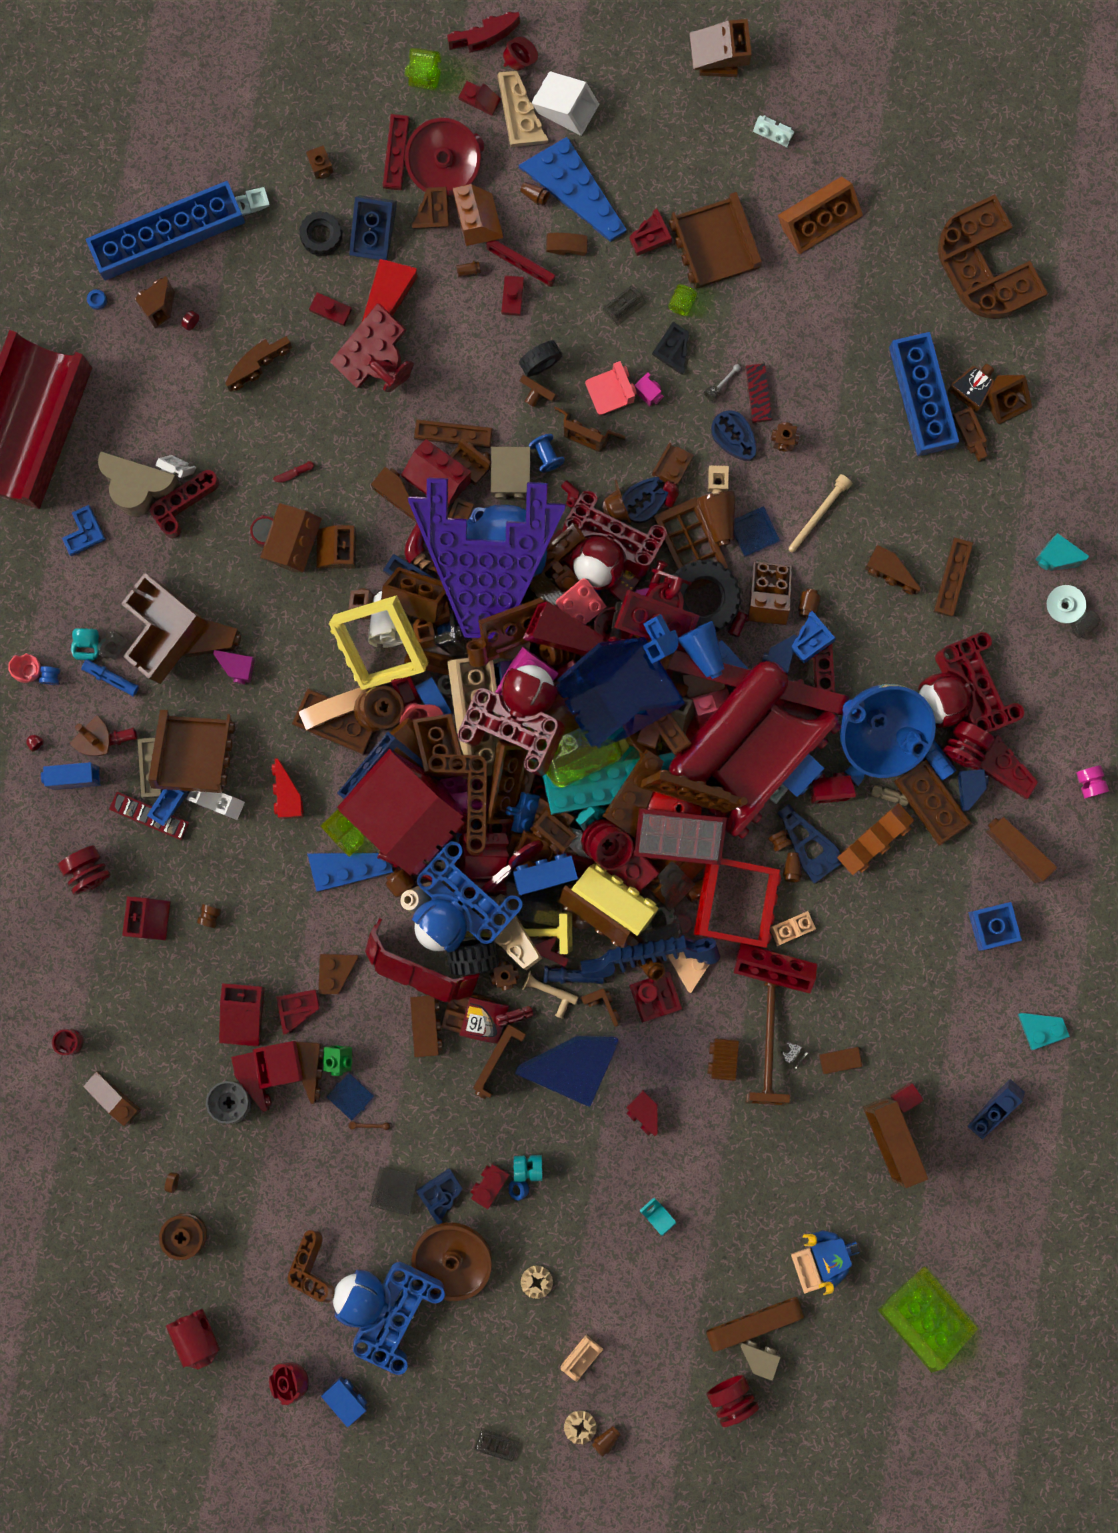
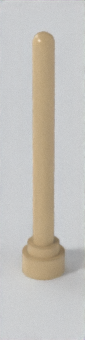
M842 474L839 475L836 479V487L789 546L790 552L797 550L839 494L850 488L853 484L850 479Z

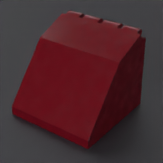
M390 748L337 807L386 857L408 874H416L418 876L428 866L423 860L426 859L428 862H431L441 851L437 845L444 848L454 837L450 831L458 833L466 824L463 819L467 817L441 781L425 774L424 770Z

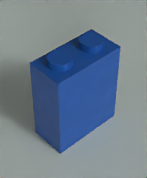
M91 762L44 766L43 772H41V782L45 787L52 790L100 786L99 766Z

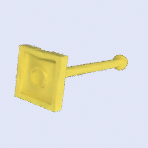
M569 911L559 914V926L557 928L525 929L529 937L557 936L560 939V954H568L573 951L572 913ZM484 930L480 933L481 937H491ZM466 931L465 937H475L469 931Z

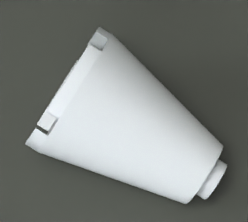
M382 591L374 596L373 602L381 600ZM387 610L371 614L368 642L374 647H377V644H383V648H388L403 643Z

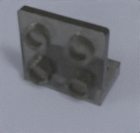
M449 604L451 632H443L441 635L434 637V644L455 658L468 654L466 645L472 641V638L464 637L453 608Z

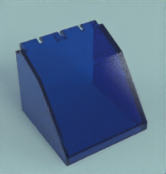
M645 637L598 643L557 679L559 682L556 685L558 692L562 698H569L564 702L572 715L578 714L574 719L582 732H589L585 734V737L591 747L597 746L600 749L623 740L685 704L661 662L651 663L643 648L648 643Z
M574 1035L520 1063L515 1074L590 1107L616 1049L614 1045L618 1044V1038L604 1035Z

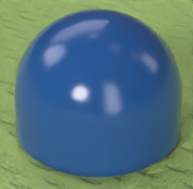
M512 1181L509 1184V1194L514 1200L524 1199L528 1195L529 1185L527 1182ZM515 1185L520 1188V1195H516L513 1192Z

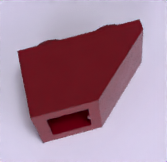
M642 1090L626 1106L629 1110L626 1114L634 1122L638 1119L643 1124L640 1128L648 1136L651 1133L656 1136L658 1134L657 1104Z

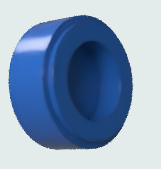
M96 289L89 292L87 302L92 309L100 310L106 306L107 297L104 292Z

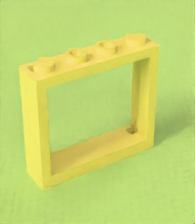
M397 595L334 614L329 622L330 632L335 635L340 651H343L346 664L351 668L354 680L358 682L361 690L391 682V680L396 678H405L425 672L429 662ZM387 610L412 662L368 674L344 623Z

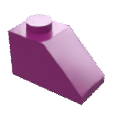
M214 650V656L227 675L234 680L233 683L245 685V682L251 683L255 663L253 657Z

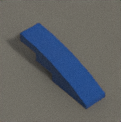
M163 789L147 816L165 826L190 791Z

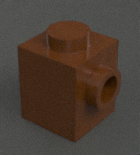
M324 145L306 152L316 179H325L331 173H334Z

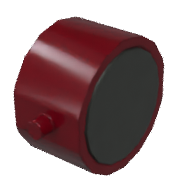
M265 515L258 517L250 527V534L253 540L261 547L265 545L273 522V518Z

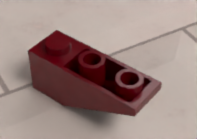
M253 1052L231 1057L236 1079L263 1112L268 1111L269 1106L272 1105L269 1094H266L265 1088L259 1089Z

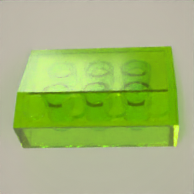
M925 1266L894 1292L878 1309L931 1373L944 1369L978 1329Z

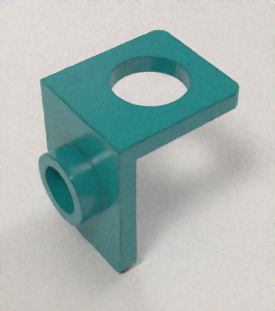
M655 1198L651 1199L640 1209V1212L661 1236L665 1235L676 1225V1221Z

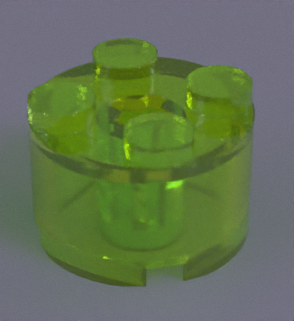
M411 48L409 53L410 63L405 68V76L409 78L408 85L414 88L434 90L438 86L441 69H438V62L441 63L440 52Z

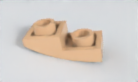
M808 911L770 927L777 946L816 929Z

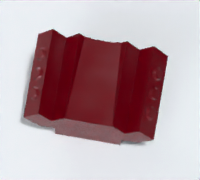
M462 833L459 837V842L457 843L462 847V854L455 862V866L479 888L485 885L499 871L507 867L509 855L506 847L509 842L506 833H486L485 848L477 856L471 855L467 851L466 833ZM478 841L470 843L471 848L474 850L481 848V844ZM457 846L455 850V856H457L459 853V848ZM508 877L501 881L487 895H504L507 892L505 881ZM467 887L464 890V895H473L475 893L473 887Z

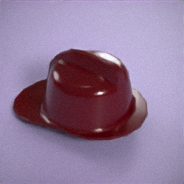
M516 37L507 43V47L503 52L505 60L503 66H509L515 71L528 67L537 61V49L528 39Z

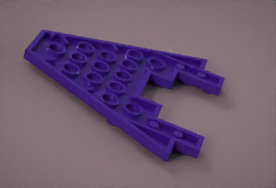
M428 477L427 497L408 498L412 512L464 637L480 638L478 620L521 604L566 508V504L547 503L548 483H527L526 522L507 521L506 541L467 539V519L448 518V478ZM492 632V633L488 636V639L493 638V636L495 635V632Z

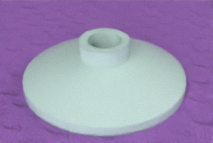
M1059 586L1047 598V610L1050 616L1060 623L1067 624L1077 621L1082 617L1086 609V600L1083 593L1074 586ZM1062 603H1067L1068 608L1064 609Z

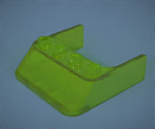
M588 687L583 688L584 694L589 695L591 705L588 708L595 721L562 737L550 767L546 772L551 782L557 787L568 786L618 762L622 757V749L614 725ZM547 743L543 744L542 750L546 749Z

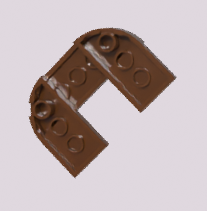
M995 194L954 214L944 226L938 241L940 262L962 303L976 315L991 319L1007 317L1012 312L1046 297L1048 294L1031 261L996 277H993L977 246L1012 229V225Z

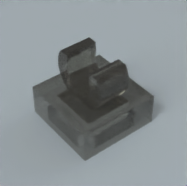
M787 1043L791 1048L790 1052L786 1054L781 1051V1054L785 1057V1061L797 1069L808 1053L798 1044Z

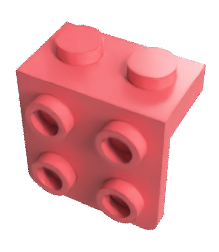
M621 361L613 364V370L587 379L585 382L598 415H603L634 403L637 392L634 384L629 383L627 378L629 377V372L626 366H622Z
M585 578L577 582L556 600V605L559 609L583 624H587L607 607Z

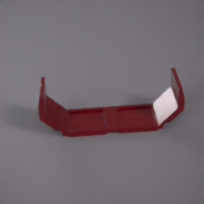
M379 918L377 924H374L369 935L365 953L370 963L374 964V971L379 975L400 984L412 986L416 990L443 1002H450L453 999L461 1000L472 996L480 973L454 980L387 952L378 938L382 919Z

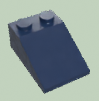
M362 195L355 197L349 255L387 260L395 223L397 201Z

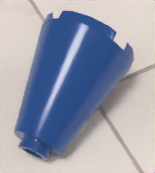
M712 621L678 637V643L706 677L711 676V679L722 675L721 670L724 669L715 626Z

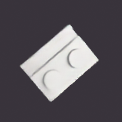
M173 455L158 458L156 466L160 467L161 471L171 474L178 473L180 478L194 474L196 469L195 466L189 467V463Z

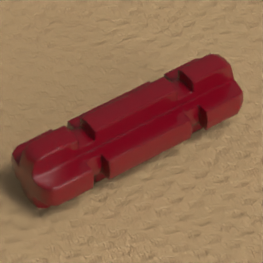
M530 1006L521 1008V1010L517 1009L507 1012L504 1016L503 1014L495 1017L496 1024L502 1027L507 1025V1023L512 1024L521 1021L524 1017L525 1019L533 1016V1010Z

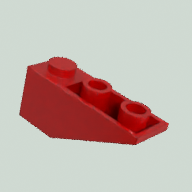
M275 759V764H272V774L276 776V783H273V794L277 795V803H274L275 815L278 814L279 819L304 818L303 798L281 761Z

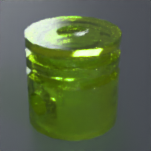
M677 285L668 308L676 314L688 316L698 295L697 292L686 285Z

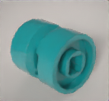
M525 1155L514 1156V1182H526L527 1179L542 1181V1155H530L529 1158H526ZM527 1166L533 1167V1169L527 1170Z

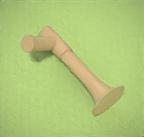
M529 971L522 989L533 987L562 999L557 1014H555V1016L562 1019L568 1004L572 1003L575 1005L578 999L576 995L536 980L531 975V971Z

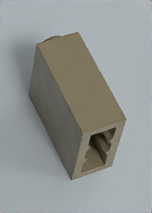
M491 447V497H495L498 500H504L507 497H514L517 500L526 499L527 483L530 482V447Z

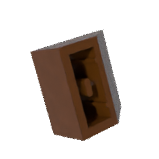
M165 276L154 281L150 288L140 291L137 297L134 298L154 328H157L171 317L175 291Z
M334 525L318 529L317 568L356 569V529L354 525Z

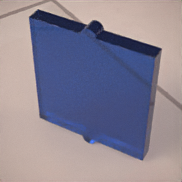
M350 1073L340 1083H336V1087L327 1096L351 1121L361 1110H365V1106L374 1097Z

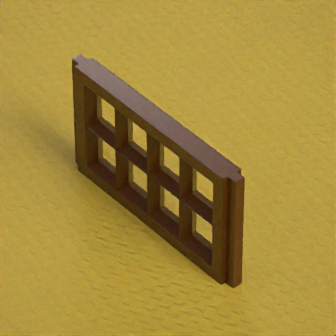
M696 497L653 516L656 524L664 527L666 531L667 528L664 523L678 518L682 529L671 534L667 531L664 540L677 569L686 565L682 563L678 553L692 548L696 559L688 563L696 560H706L715 556L719 563L728 568L718 544L714 542L697 504ZM694 510L699 522L686 527L681 516ZM701 525L706 537L693 542L688 531ZM685 533L689 544L676 549L671 538ZM708 541L713 552L699 557L695 546ZM698 579L688 586L687 591L689 593L712 583V581Z

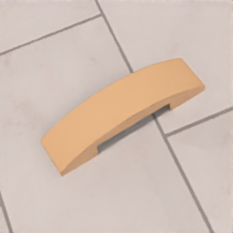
M373 687L364 690L357 688L300 711L299 714L305 729H312L329 720L353 712L358 696Z

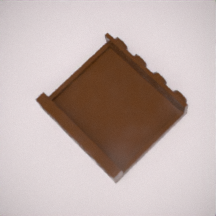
M737 192L729 194V199L679 215H675V212H672L669 225L671 231L676 233L677 238H675L677 248H681L683 255H681L682 262L689 269V273H687L690 284H694L695 289L760 268L762 261Z
M160 710L148 778L151 788L222 793L223 786L227 785V774H225V771L230 766L228 751H232L233 745L230 738L231 734L235 732V722H232L231 715L227 714V720L169 716L168 710Z

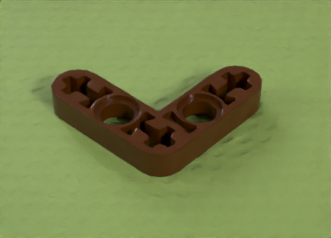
M308 1230L303 1235L288 1274V1283L293 1288L316 1301L329 1303L334 1298V1287L311 1274L322 1245L323 1237L320 1232ZM307 1254V1262L303 1264V1256ZM312 1280L314 1285L312 1290L310 1291L308 1286L310 1281Z

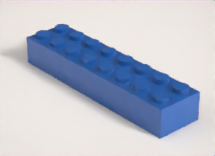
M225 181L86 238V242L99 273L104 281L244 224L245 221L228 181Z

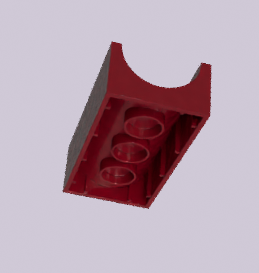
M9 330L0 353V496L40 510L91 374L92 366L81 353L75 352L74 355H64L53 352L26 340L12 330Z

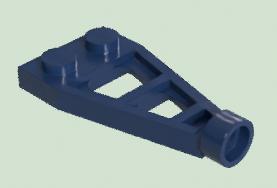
M790 804L777 813L783 821L795 853H799L802 869L813 884L842 864L837 858L841 854L837 847L798 815ZM791 813V818L786 819V816ZM797 825H802L809 832V836L802 841H799L793 832L794 827ZM810 840L816 841L823 847V852L814 859H809L804 850L805 844Z

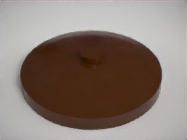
M441 1223L429 1228L420 1236L412 1253V1267L440 1280L444 1285L445 1296L443 1300L461 1301L479 1293L488 1282L492 1270V1254L485 1239L471 1227L460 1223ZM416 1279L420 1285L423 1283L421 1280ZM433 1288L430 1292L438 1294L441 1290Z

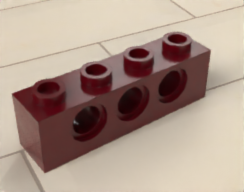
M741 943L733 973L810 994L816 980L817 964Z

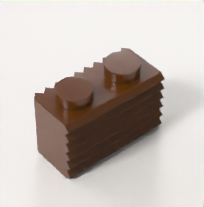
M714 1038V1041L710 1042L709 1054H712V1062H708L707 1074H711V1079L736 1081L739 1041Z

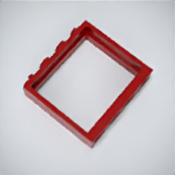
M721 858V865L769 874L758 940L708 931L719 865L706 864L694 935L767 948V944L771 940L770 926L774 922L773 908L778 900L776 890L781 881L780 870Z

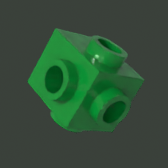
M341 1045L324 1047L323 1071L331 1072L333 1076H342L344 1072L351 1071L353 1062L352 1047Z

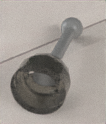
M734 365L733 370L718 386L708 387L704 391L705 397L712 403H715L720 397V388L735 372L741 370L740 365Z

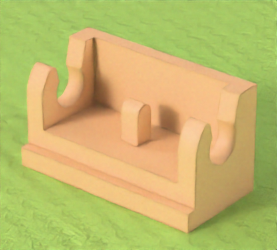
M585 1335L560 1368L574 1381H578L603 1351V1348L588 1335Z

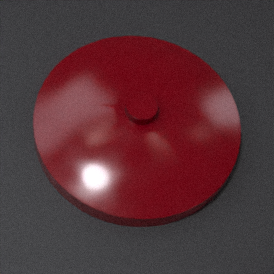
M434 118L421 124L410 136L405 149V164L410 178L421 190L426 192L427 188L447 187V196L450 197L454 196L453 188L472 184L476 179L481 166V150L475 135L464 124L450 118Z

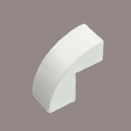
M190 791L187 800L235 820H238L245 803L224 793Z

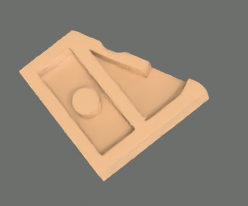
M684 952L679 953L678 959H675L673 954L668 955L687 991L691 993L710 964L698 963L697 959L693 958L686 959Z

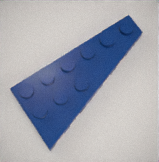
M567 137L518 165L519 169L523 172L525 171L534 181L546 187L547 191L569 209H572L581 219L588 222L610 242L626 233L625 226Z

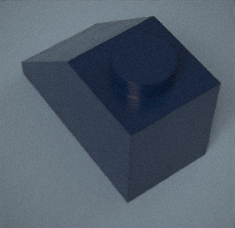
M792 635L771 647L768 653L764 652L762 662H775L782 666L786 674H788L794 652L792 645L798 636Z
M984 769L957 773L960 804L963 812L968 811L989 784L988 775L985 774Z

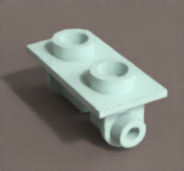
M760 115L753 132L787 147L794 134V131L791 130L792 127H787L781 123L777 126L775 125L776 121L765 115Z

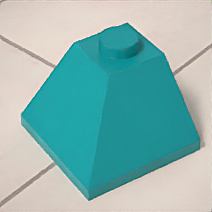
M1057 533L1048 541L1035 560L1038 561V565L1041 568L1054 571L1079 567L1089 556Z

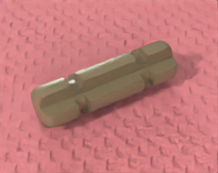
M874 785L872 788V796H881L882 799L894 803L899 802V804L907 806L909 803L905 795H901L898 791L888 788L882 789V786Z

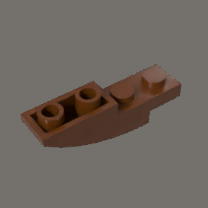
M287 336L271 345L265 339L249 350L229 374L225 383L230 392L232 390L238 391L246 382H253L259 379L263 373L261 365H269L275 357L288 354L292 345Z

